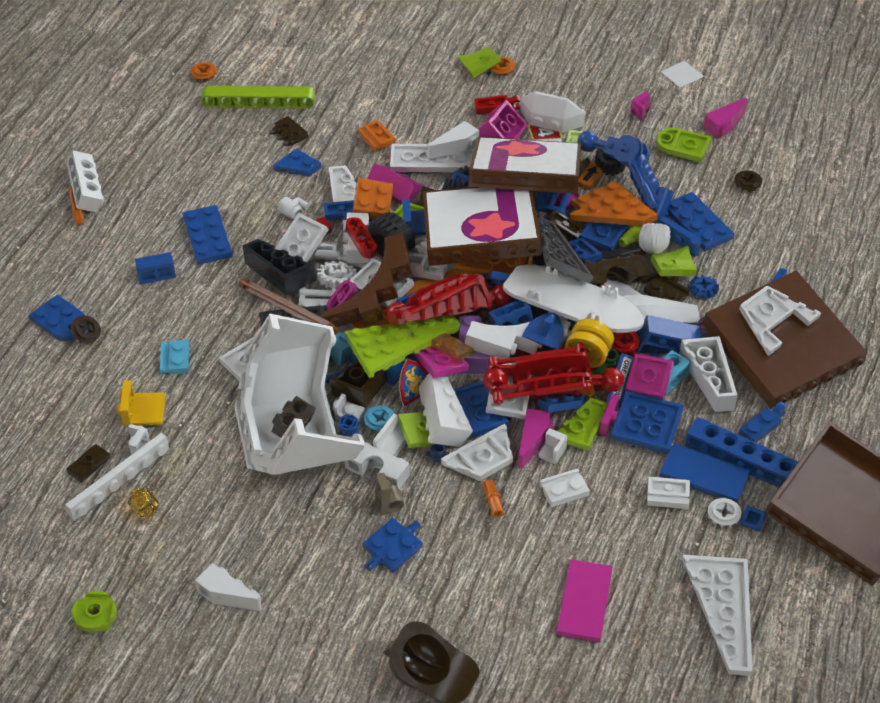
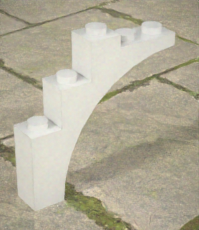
M558 315L564 333L560 346L562 348L564 342L571 335V330H569L571 322H568V318ZM472 321L464 343L465 348L489 356H495L498 359H508L510 355L515 354L516 349L528 353H536L537 349L542 348L543 345L522 337L530 322L519 325L497 326Z

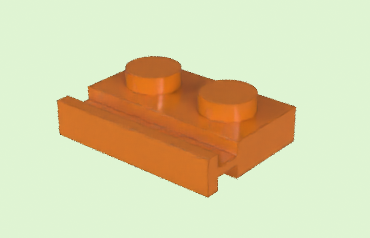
M379 120L364 125V128H357V134L374 152L379 148L383 149L396 143V138Z

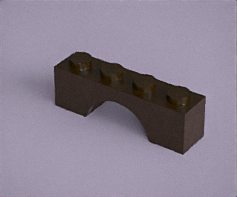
M629 254L623 258L616 256L609 260L603 258L592 263L591 261L583 262L594 277L590 284L598 287L607 282V274L616 275L625 284L640 282L649 275L642 255L634 256Z

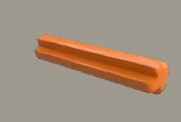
M69 186L68 190L75 224H84L83 211L76 208L72 186Z

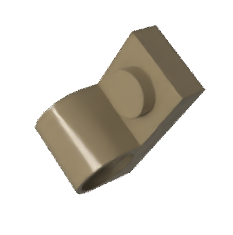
M384 473L376 474L375 501L380 515L383 516L400 511L405 504L398 486L391 484V481L386 479Z

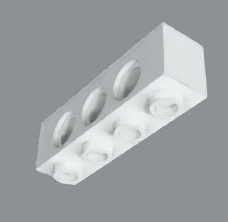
M72 151L67 161V168L76 208L97 212L98 208L103 204L104 197L101 194V185H99L93 156Z

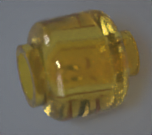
M135 488L128 498V505L138 518L147 519L157 512L159 502L149 488Z

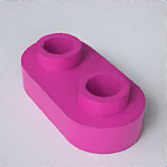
M350 280L343 281L328 300L327 310L337 307L356 295L357 285Z

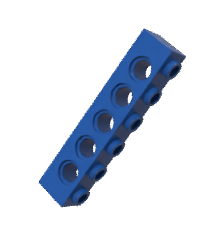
M699 417L696 418L686 435L685 446L750 469V475L778 488L782 486L799 463V461L789 458L782 453L771 450L764 445L753 442L746 437L735 434L726 428L717 426Z

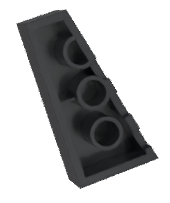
M260 239L242 245L245 264L285 295L317 281L315 263L312 261L305 262L298 255L293 257L289 255L288 251L284 249L277 250L274 245Z

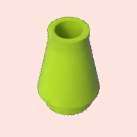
M631 226L619 239V244L625 247L639 242L642 226Z

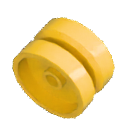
M581 319L574 324L571 335L565 343V348L576 347L578 343H583L587 351L590 368H597L604 364L608 352L613 345L614 336L612 331L600 321Z

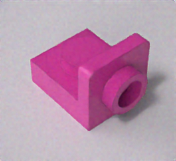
M644 92L631 100L630 113L640 120L644 119L645 110L650 105L651 95L648 92Z

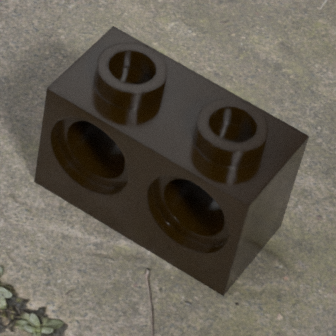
M295 396L292 401L288 400L281 414L277 413L272 420L274 425L271 432L282 438L294 418L302 419L305 428L312 420L316 408Z

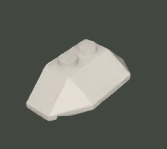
M537 91L521 97L520 112L530 125L564 133L583 127L585 124V111L568 98Z

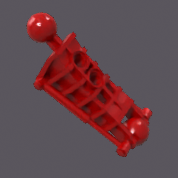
M460 273L420 289L408 297V302L405 304L401 302L390 304L385 309L384 315L391 325L402 326L406 322L413 320L423 321L442 315L449 316L477 311L478 308L490 309L492 308V303L502 307L512 303L514 298L503 290L504 284H498L493 287L491 292H488L483 276Z
M578 343L576 347L531 353L527 356L501 360L491 356L488 358L489 367L483 376V384L490 391V394L493 396V402L496 405L502 404L504 399L524 396L534 397L535 395L574 394V396L582 394L593 397L595 394L594 386L601 385L604 390L615 392L624 384V376L617 368H606L601 374H591L587 351L583 343ZM513 363V365H501V364ZM532 375H542L540 377L532 378ZM507 376H512L513 384H508Z

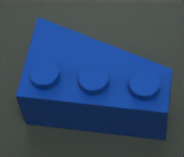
M647 315L644 319L643 327L636 332L640 343L635 351L637 354L652 353V356H658V353H669L671 350L679 354L681 340L702 338L700 326Z

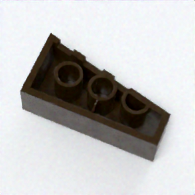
M357 359L356 363L350 367L346 366L342 369L340 375L337 377L334 375L329 380L334 396L340 397L341 394H345L346 401L366 408L388 381L387 370H379L374 373V377L369 378Z

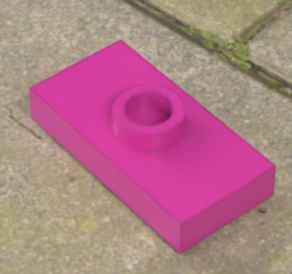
M611 395L600 422L599 434L601 436L607 437L612 422L615 423L619 413L617 411L619 395Z

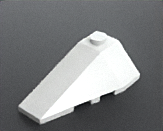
M641 294L622 296L639 309L644 319L647 315L691 325L701 323L697 305Z

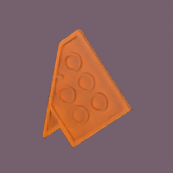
M616 181L572 199V206L577 210L569 213L570 219L573 221L632 226L652 223L658 217L656 212Z

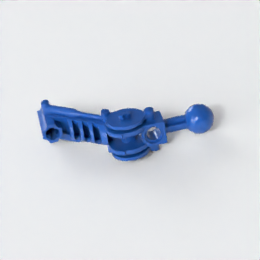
M590 130L584 131L579 135L577 143H581L582 151L603 150V153L608 157L617 159L622 165L628 167L630 177L637 188L642 202L658 214L657 220L652 223L659 224L661 217L669 215L667 209L674 192L665 187H659V182L648 163L650 152L645 143L631 135H624L619 139L609 136L608 140L605 141L598 139L597 134Z

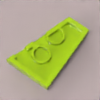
M590 398L576 411V414L570 420L567 419L558 432L567 435V445L586 451L590 450L600 429V422L608 405L607 402Z

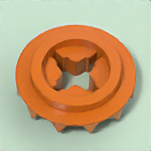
M500 57L501 62L490 68L491 72L496 75H509L514 72L515 62L508 57Z
M209 62L198 63L191 69L192 77L201 81H209L210 78H214L217 74L216 66Z

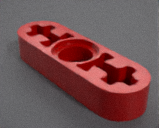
M357 217L348 218L346 221V231L360 255L368 259L375 257L377 245L362 220ZM358 236H364V237H366V238H365V239H358L357 237H358Z

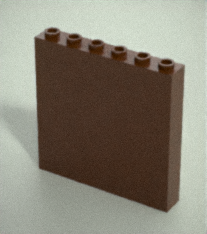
M797 270L706 312L702 325L712 337L720 336L724 352L770 409L775 407L780 401L785 404L787 400L798 398L803 392L807 390L812 391L823 382L828 383L833 377L841 376L849 369L861 366L867 353ZM766 286L789 296L788 299L796 303L801 302L805 304L806 308L812 311L816 309L821 312L820 317L809 326L803 323L797 316L791 314L771 329L770 332L782 342V345L769 356L739 310L742 303Z

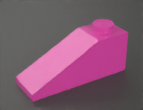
M746 97L705 114L704 128L715 138L726 135L746 112L748 99Z
M533 409L526 410L519 453V468H523L545 443L548 429H553L554 420H550V412Z

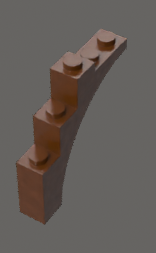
M403 233L385 237L383 260L371 281L348 301L321 312L322 318L333 323L336 327L363 320L365 325L383 320L381 303L399 298L396 281L413 277L408 245Z

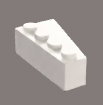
M720 336L681 340L679 354L691 361L689 372L715 412L735 410L737 392Z
M428 374L419 386L421 404L425 407L423 415L427 418L426 431L430 434L428 436V443L461 447L473 432L448 377L433 378Z

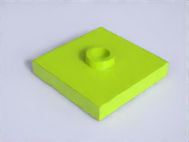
M423 412L398 414V423L409 448L434 445V443H428V436L430 434L426 431L427 418L424 417Z

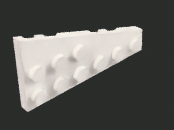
M683 555V563L728 674L751 676L752 649L748 559Z

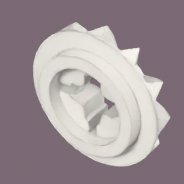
M719 498L710 503L708 518L713 520V524H720L721 528L724 525L731 527L733 524H738L741 518V508L733 500ZM724 508L726 509V512H727L726 517H723V516H722V512L724 511Z

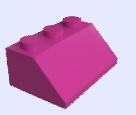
M505 100L488 115L477 129L479 130V137L518 139L528 124L512 105Z
M374 163L367 178L392 183L391 199L397 198V202L400 204L405 199H410L411 203L422 186H424L397 171L390 170L389 167Z

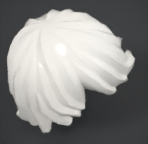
M661 223L643 224L639 234V246L643 251L650 254L663 252L669 245L671 237L670 227Z

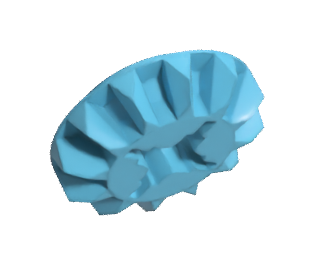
M387 406L371 407L364 415L365 426H368L370 431L377 430L379 433L395 413ZM376 418H377V419L383 418V421L380 420L379 422H377V421H376Z

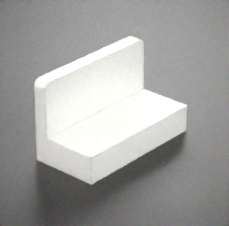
M393 414L373 440V447L385 450L395 457L407 443L398 425L397 415Z

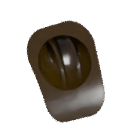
M418 621L404 625L397 638L391 641L383 652L389 657L390 670L398 681L443 703L463 702L471 692L480 673L477 663L470 656L450 644L432 627Z

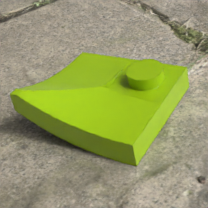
M488 46L471 54L457 56L474 78L501 62L499 55Z
M688 246L672 252L652 254L651 262L660 276H696L697 269L692 261Z

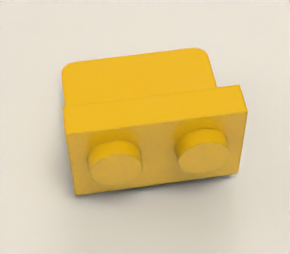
M124 380L123 389L119 390L121 403L117 404V415H121L123 426H129L130 424L136 426L161 425L164 419L165 393H134L132 380Z

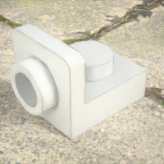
M341 394L339 399L334 401L332 408L335 420L338 421L342 416L350 414L356 416L359 422L365 413L364 407L346 402L345 394Z
M130 424L128 430L131 438L128 447L132 455L150 442V438L146 428Z

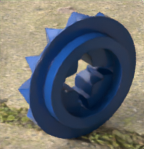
M695 276L690 281L689 290L698 298L708 299L717 295L719 284H717L716 279H711V276Z

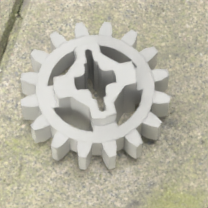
M325 262V266L320 265V268L317 269V281H320V285L325 284V288L330 287L334 290L343 281L352 279L357 274V270L354 269L353 265L348 266L347 262Z

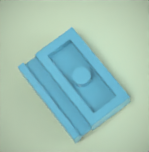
M189 340L170 341V343L161 342V375H164V373H189Z

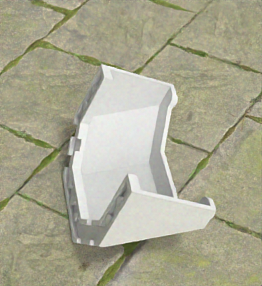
M269 314L244 353L243 362H246L245 373L240 375L238 389L242 390L240 400H236L235 413L248 469L276 475L356 459L364 449L365 441L361 434H354L352 437L336 434L334 420L331 416L330 405L328 404L326 390L324 389L330 351L336 343L333 327ZM295 396L316 408L312 420L305 428L302 419L294 418L282 438L271 432L274 425L272 423L273 418L277 413L281 414L288 400L292 401Z

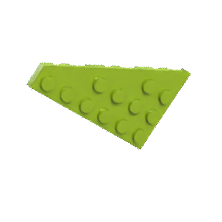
M454 315L438 316L423 321H408L402 326L388 324L374 325L362 329L355 328L345 331V339L366 374L371 378L374 377L375 372L379 370L385 371L389 367L404 361L405 356L411 353L417 354L420 350L430 347L440 337L446 338L450 334L459 331L460 323Z

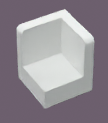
M549 428L546 432L545 445L539 452L538 457L556 465L567 448V435Z

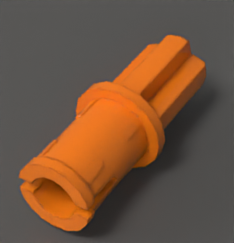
M486 479L482 483L486 496L485 502L489 505L493 518L502 517L504 510L500 502L501 495L497 492L494 481Z

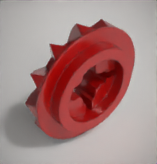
M612 332L614 342L611 348H614L617 352L620 351L623 354L630 352L632 354L634 350L638 349L640 339L636 332ZM623 337L626 340L625 345L622 344Z

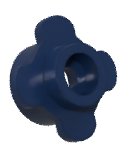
M441 444L432 445L430 451L426 452V456L431 457L434 462H440L442 457L450 454V452H446V447Z

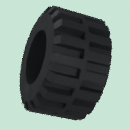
M385 212L368 226L367 230L377 245L378 254L382 257L385 251V237L403 233L409 252L415 246V238L411 228L399 215L393 212Z

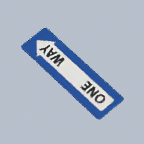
M621 353L617 369L624 376V384L618 391L609 392L607 403L611 395H619L618 407H621L634 357Z

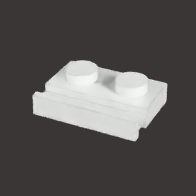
M578 468L540 480V486L543 488V492L551 507L589 496L590 493L582 475L580 476Z
M648 477V506L689 509L690 480Z

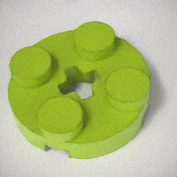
M91 591L86 593L85 597L81 600L75 601L72 608V616L79 630L90 633L104 632L109 630L111 624L115 621L117 606L114 599L108 593ZM95 608H97L99 611V613L95 615L89 613L93 612Z

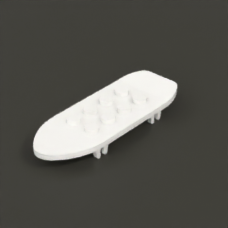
M517 266L503 285V290L515 299L576 322L581 319L600 321L612 332H633L640 330L644 324L642 313L633 303L619 295L617 287L611 292V285H607L606 289L584 281L578 282L571 276L562 275L556 269L552 270L549 266Z

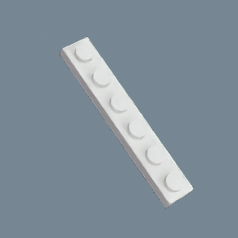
M160 433L66 503L69 517L75 521L85 515L88 510L101 503L104 498L117 491L120 486L134 478L137 473L147 468L157 458L163 456L169 450L167 437Z

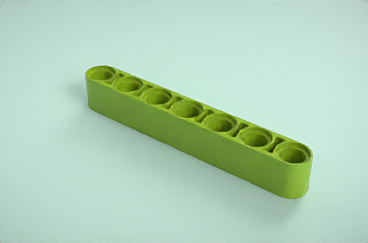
M209 85L205 86L202 90L201 104L208 108L308 109L314 105L315 90L308 86Z

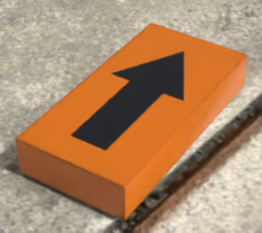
M591 161L578 179V186L591 190L602 176L603 170L598 168L594 161Z

